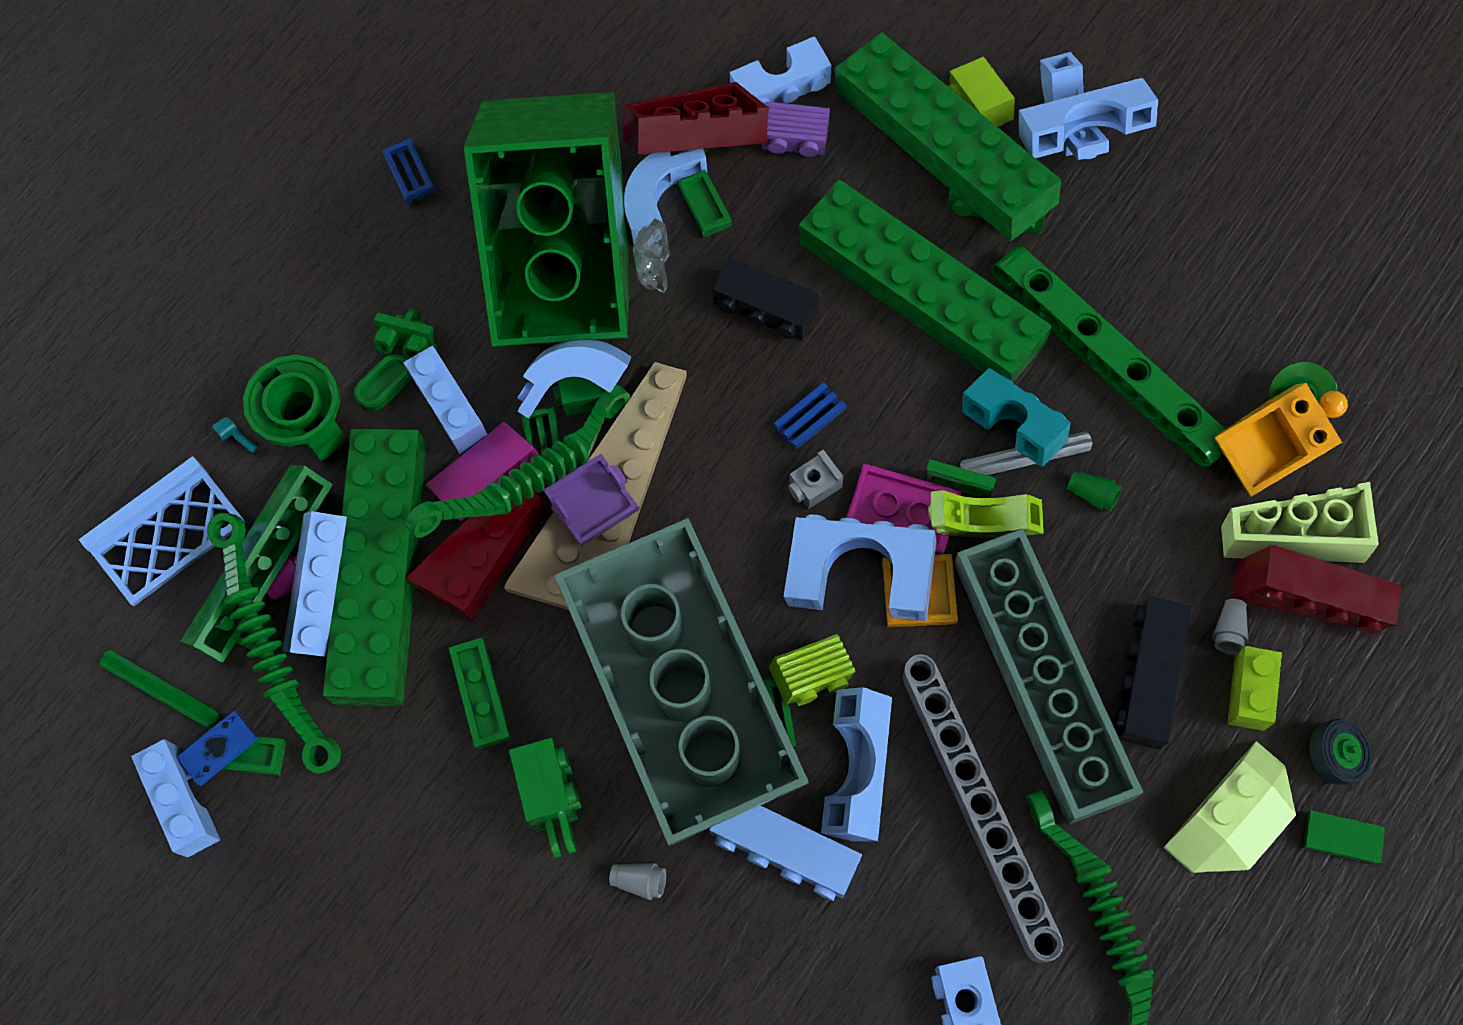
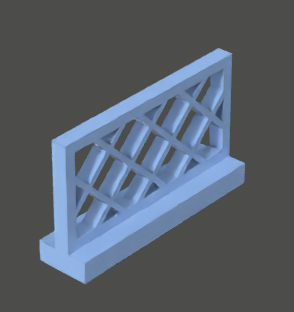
M192 456L81 537L79 541L86 550L91 552L129 603L135 606L215 547L207 535L208 523L213 518L214 509L226 510L230 514H235L242 519L244 524H246V521L209 476V473L202 464ZM205 481L211 489L209 503L191 501L193 488ZM185 495L184 500H179L181 497ZM216 496L223 505L215 504ZM170 505L183 506L180 524L163 522L164 511ZM190 507L208 508L205 527L187 525ZM155 516H157L156 521H150ZM228 524L223 529L221 528L220 532L223 539L232 534L231 524ZM143 525L155 526L152 545L134 543L136 531ZM162 527L179 529L177 547L159 546ZM186 530L204 532L202 545L196 549L183 548ZM128 537V542H121ZM115 546L127 547L124 566L111 565L104 557V554ZM133 548L151 550L148 568L130 567ZM158 551L176 552L174 565L167 571L155 569ZM182 553L188 554L183 559H181ZM115 570L123 571L122 578L118 575V573ZM129 572L147 573L145 587L136 594H133L127 586ZM154 574L160 575L153 580Z

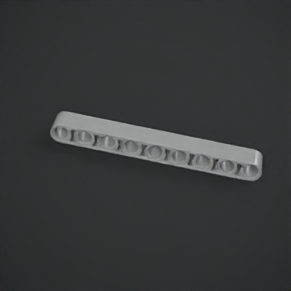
M914 655L905 665L902 678L904 686L1025 953L1032 961L1040 964L1053 961L1059 957L1063 950V940L935 662L927 655ZM915 667L924 668L928 672L929 678L925 681H917L911 676L910 670ZM930 699H936L942 703L944 711L939 714H933L926 709L925 702ZM946 731L954 733L958 737V745L954 747L944 745L940 740V734ZM960 764L968 765L973 770V779L965 781L958 778L955 767ZM977 797L983 798L988 803L989 812L983 815L975 813L971 808V800ZM996 831L1003 836L1005 843L1002 849H994L989 846L986 840L988 832ZM1011 865L1018 869L1020 873L1018 884H1010L1005 881L1002 875L1004 866ZM1021 900H1029L1034 904L1036 908L1034 919H1025L1020 915L1018 904ZM1037 935H1044L1052 942V951L1049 955H1041L1035 949L1034 942Z

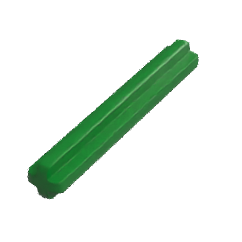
M112 650L106 651L99 661V665L209 730L222 719L221 713Z

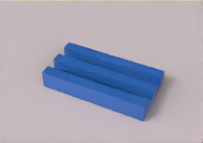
M411 138L382 150L407 206L413 204V199L418 198L419 201L424 199V195L430 193V195L436 194V190ZM404 149H409L425 185L419 186L402 151ZM397 153L414 190L408 192L391 155Z
M823 382L774 423V428L795 450H798L846 410V404L842 400L839 401L837 395L833 391L830 392L828 386ZM822 396L825 397L812 409H810L806 414H804L800 419H798L794 424H792L788 429H785V427L789 423H791L801 413L808 409L818 399H820ZM829 404L833 406L831 410L796 439L792 436Z

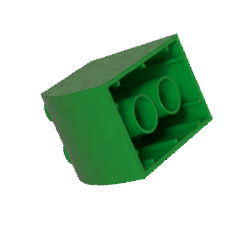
M614 92L482 101L464 144V154L492 347L627 338L629 319L627 220L624 209V189Z

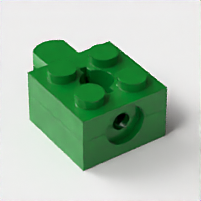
M552 738L509 750L526 822L537 832L547 830L554 858L563 856L556 827L559 825L561 826L568 853L577 852L570 822L579 820L576 810L581 809L582 804L577 787H574L573 782L568 780L567 775L573 774L568 753H565L563 746L558 747Z

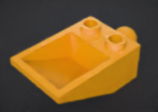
M1307 383L1297 384L1265 402L1215 436L1214 439L1249 497H1252L1341 444L1342 441L1328 418L1342 416L1347 410L1348 401L1341 392L1329 391L1322 395L1318 403ZM1296 402L1298 403L1303 413L1300 414L1296 411ZM1314 433H1316L1318 438L1320 439V441L1317 443L1313 439Z

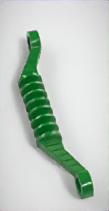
M615 385L611 393L605 391L597 400L583 428L573 434L563 437L562 442H555L552 445V449L546 448L542 450L541 456L534 455L531 457V463L527 461L521 463L520 470L516 468L510 470L509 477L505 475L499 477L498 484L491 482L486 485L485 489L474 496L437 502L427 501L419 504L407 516L405 521L406 528L415 537L420 538L434 531L442 520L508 514L511 512V505L519 507L522 505L523 499L530 500L533 498L534 492L541 493L544 491V485L552 486L555 483V478L563 479L566 476V472H574L577 465H585L589 460V455L605 418L612 419L618 416L629 401L630 394L620 385Z
M217 514L208 523L207 535L213 545L223 548L224 564H226L225 572H227L225 573L227 580L226 588H228L227 598L224 600V603L227 607H239L230 614L233 620L244 619V622L236 627V631L238 633L249 631L250 633L241 640V643L244 646L255 645V648L247 653V658L249 659L260 657V661L252 667L253 671H266V674L258 680L259 685L271 684L272 686L263 693L264 698L272 699L286 719H289V723L295 727L296 732L301 735L300 737L305 742L302 759L306 768L312 773L317 774L332 771L340 762V747L335 740L325 737L314 721H311L313 719L301 705L302 703L295 689L299 686L298 680H285V677L293 671V668L291 666H279L280 663L287 659V654H274V651L282 645V642L280 640H268L269 637L276 633V628H263V625L271 617L269 614H257V612L265 607V602H252V599L259 595L260 591L258 587H252L246 575L242 546L246 532L245 524L235 514ZM226 521L232 526V535L227 540L223 539L220 532L221 526ZM319 745L323 746L328 752V760L324 765L320 764L315 757V751Z
M1042 791L1026 795L1028 809L1036 827L1071 859L1077 875V883H1090L1091 887L1082 894L1083 898H1096V902L1088 910L1089 912H1101L1103 916L1095 921L1094 925L1095 927H1108V931L1100 937V940L1114 942V945L1106 951L1107 956H1119L1120 960L1112 966V969L1125 970L1126 975L1118 981V984L1123 988L1130 1005L1129 1025H1148V1009L1150 1008L1152 993L1151 986L1153 985V975L1155 973L1153 969H1140L1139 965L1148 956L1147 954H1134L1133 952L1142 942L1141 939L1128 940L1127 935L1135 930L1136 927L1135 925H1122L1121 923L1130 913L1129 910H1116L1115 908L1124 898L1123 896H1110L1109 892L1118 886L1117 881L1105 882L1103 879L1112 871L1110 865L1108 866L1104 861L1098 859L1089 849L1081 845L1080 842L1055 824L1050 804Z

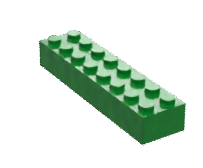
M880 33L835 67L837 93L947 188H952L960 196L961 200L1010 242L1059 204L1061 179L885 34Z
M840 179L799 224L798 243L982 373L991 368L998 374L1007 376L1014 383L1047 342L1052 328L1051 324Z
M351 429L342 516L347 517L330 624L323 696L333 705L404 706L414 588L406 577L416 569L418 538L406 528L405 521L409 513L422 503L427 444L419 430Z

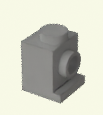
M822 450L818 453V456L790 473L788 489L798 503L803 501L808 509L842 488L843 475L826 452ZM815 474L819 478L817 482H811L808 480V478L812 477Z

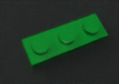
M478 638L449 647L474 747L479 750L511 740L485 640Z

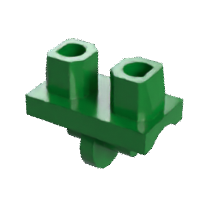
M410 308L405 316L397 314L394 317L377 313L374 318L376 333L373 341L377 352L389 354L393 351L395 345L403 347V356L410 359L431 346L435 350L437 349V344L433 341L434 329L432 326H428V322L420 320V312L417 309Z

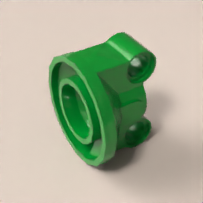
M296 354L277 357L261 366L248 381L243 396L244 415L254 432L269 443L286 447L306 444L323 462L348 441L334 421L340 406L339 386L329 369L316 359ZM304 405L311 406L305 415L291 420L295 409Z

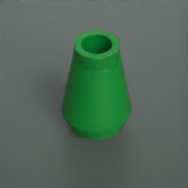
M1075 471L1070 478L1067 490L1072 491L1100 511H1103V509L1112 511L1118 501L1122 486L1116 484L1115 479Z

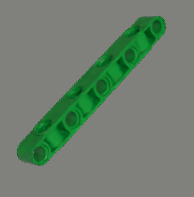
M1016 245L991 267L995 279L1008 292L1021 302L1024 307L1051 324V332L1193 461L1204 468H1209L1223 455L1214 437L1224 431L1225 428L1028 250ZM1031 286H1039L1044 291H1035ZM1079 329H1086L1090 331L1092 335H1083L1082 333H1080ZM1128 373L1137 374L1141 380L1131 379ZM1178 418L1188 420L1191 426H1183L1178 421Z

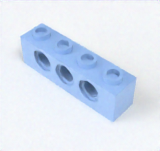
M983 956L935 968L937 976L931 977L936 999H943L947 1014L941 1015L943 1025H1001ZM961 990L970 992L974 997V1008L969 1013L960 1011L955 1004L956 994Z

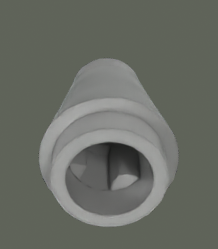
M1228 599L1225 601L1212 635V639L1215 641V648L1223 653L1237 654L1249 643L1247 605L1244 601L1239 599Z
M657 863L614 864L611 868L609 883L610 886H615L648 900H652L653 897L661 898L666 884V869L659 868Z

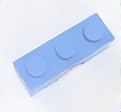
M814 36L786 48L787 72L780 75L769 74L757 60L731 71L730 83H739L765 105L766 102L791 103L799 96L811 91H819L831 83V64Z
M433 346L404 362L413 381L431 406L460 455L468 451L487 435L480 419Z
M163 739L131 757L172 852L188 858L220 841V838L207 809L198 803L191 792L187 780L192 777L177 759V756L182 753L180 748Z

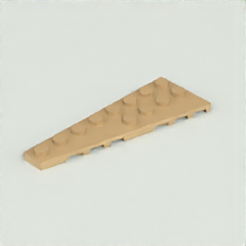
M654 362L588 460L590 461L599 454H602L609 466L617 465L628 481L625 484L626 491L638 505L639 511L583 547L579 545L565 523L562 524L553 512L507 580L504 587L506 592L569 610L555 574L629 543L687 377L685 370Z

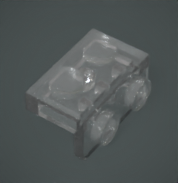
M654 218L648 227L645 226L640 230L636 238V244L632 249L639 282L650 290L657 289L665 293L668 289L664 263L670 256L665 223Z

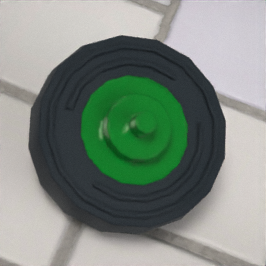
M1345 719L1324 722L1313 731L1310 739V757L1313 766L1319 775L1329 783L1343 786L1363 780L1369 773L1372 764V748L1364 731L1354 722Z

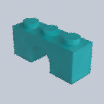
M991 368L987 369L963 393L962 413L985 429L989 430L995 423L1004 419L1019 422L1021 426L1017 429L1015 449L1040 467H1043L1068 442L1071 422L1061 412L1053 411L1041 403L1034 394L1023 391L1014 385L1007 376L998 374Z

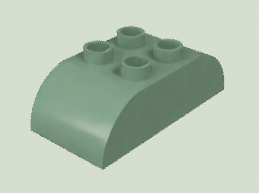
M689 518L555 574L560 590L669 846L809 784Z

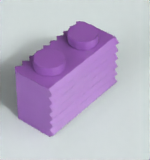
M766 102V106L769 107L767 141L762 143L764 150L768 149L776 154H781L785 151L795 152L806 157H814L817 154L825 155L830 108Z

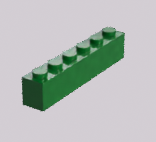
M290 465L242 542L246 575L252 587H258L260 594L253 598L252 602H260L300 539L304 513L316 512L333 485L306 466ZM225 571L180 641L208 658L221 663L225 661L242 633H238L236 627L244 622V619L233 620L230 617V614L239 608L238 606L227 607L224 603V600L227 598L228 589L226 588L227 580L225 573L227 572Z

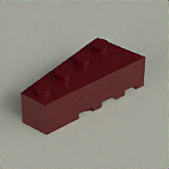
M534 492L533 498L530 500L523 499L522 505L519 507L511 505V512L506 515L494 514L469 517L414 569L406 579L418 592L472 622L545 509L540 495Z

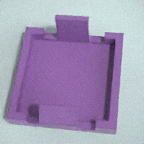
M602 454L591 459L585 465L580 466L574 472L569 473L563 479L558 480L552 486L544 489L545 495L552 503V510L560 522L567 525L581 547L639 511L638 505L626 491L625 484L628 481L617 465L609 466Z

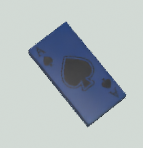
M234 710L177 756V759L193 780L202 786L255 743L258 737L239 713Z

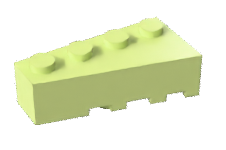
M1370 482L1361 483L1354 488L1342 490V487L1329 489L1326 493L1312 496L1307 494L1297 495L1291 500L1277 502L1276 500L1234 507L1231 508L1221 526L1224 558H1245L1268 546L1274 545L1327 562L1365 563L1379 545Z

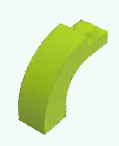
M944 490L931 492V503L928 513L932 521V527L936 528V533L957 537L997 538L1020 529H1024L1026 536L1044 534L1042 499L1028 494L1001 498H970Z

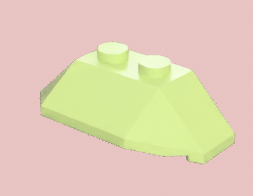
M1257 741L1254 742L1163 848L1191 873L1251 869L1296 816L1285 765Z

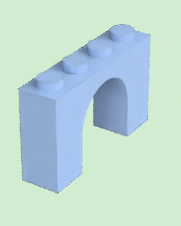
M807 515L806 518L796 517L784 599L788 607L823 610L827 577L834 561L849 550L869 548L882 553L893 565V579L889 601L891 617L927 621L937 543L935 530H929V527L919 524H912L908 528L895 527L893 523L886 521H876L873 525L862 524L859 520L853 518H841L840 521H830L820 515Z

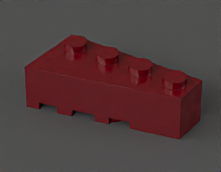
M737 82L624 104L623 141L637 154L643 155L658 152L762 144L767 141L769 107Z
M1271 545L1236 562L1231 599H1239L1250 605L1355 627L1367 634H1379L1381 630L1397 625L1401 585Z

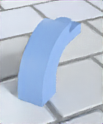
M1071 52L1040 60L1045 103L1084 93L1083 65ZM1097 126L1085 127L1068 136L1064 143L1063 152L1066 156L1074 155L1078 160L1092 159L1099 154L1109 152V140Z
M703 149L682 150L671 156L670 152L651 153L634 169L629 177L624 193L627 226L634 245L664 236L663 222L657 208L658 200L666 189L677 184L676 181L703 170L707 172L706 155Z
M577 340L557 343L539 354L523 375L529 381L518 396V399L523 402L517 412L529 418L547 389L554 382L566 377L588 379L611 393L627 368L631 356L617 347L599 340Z

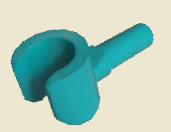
M223 418L213 425V428L223 441L233 436L251 453L254 454L258 450V447L246 438L229 418Z

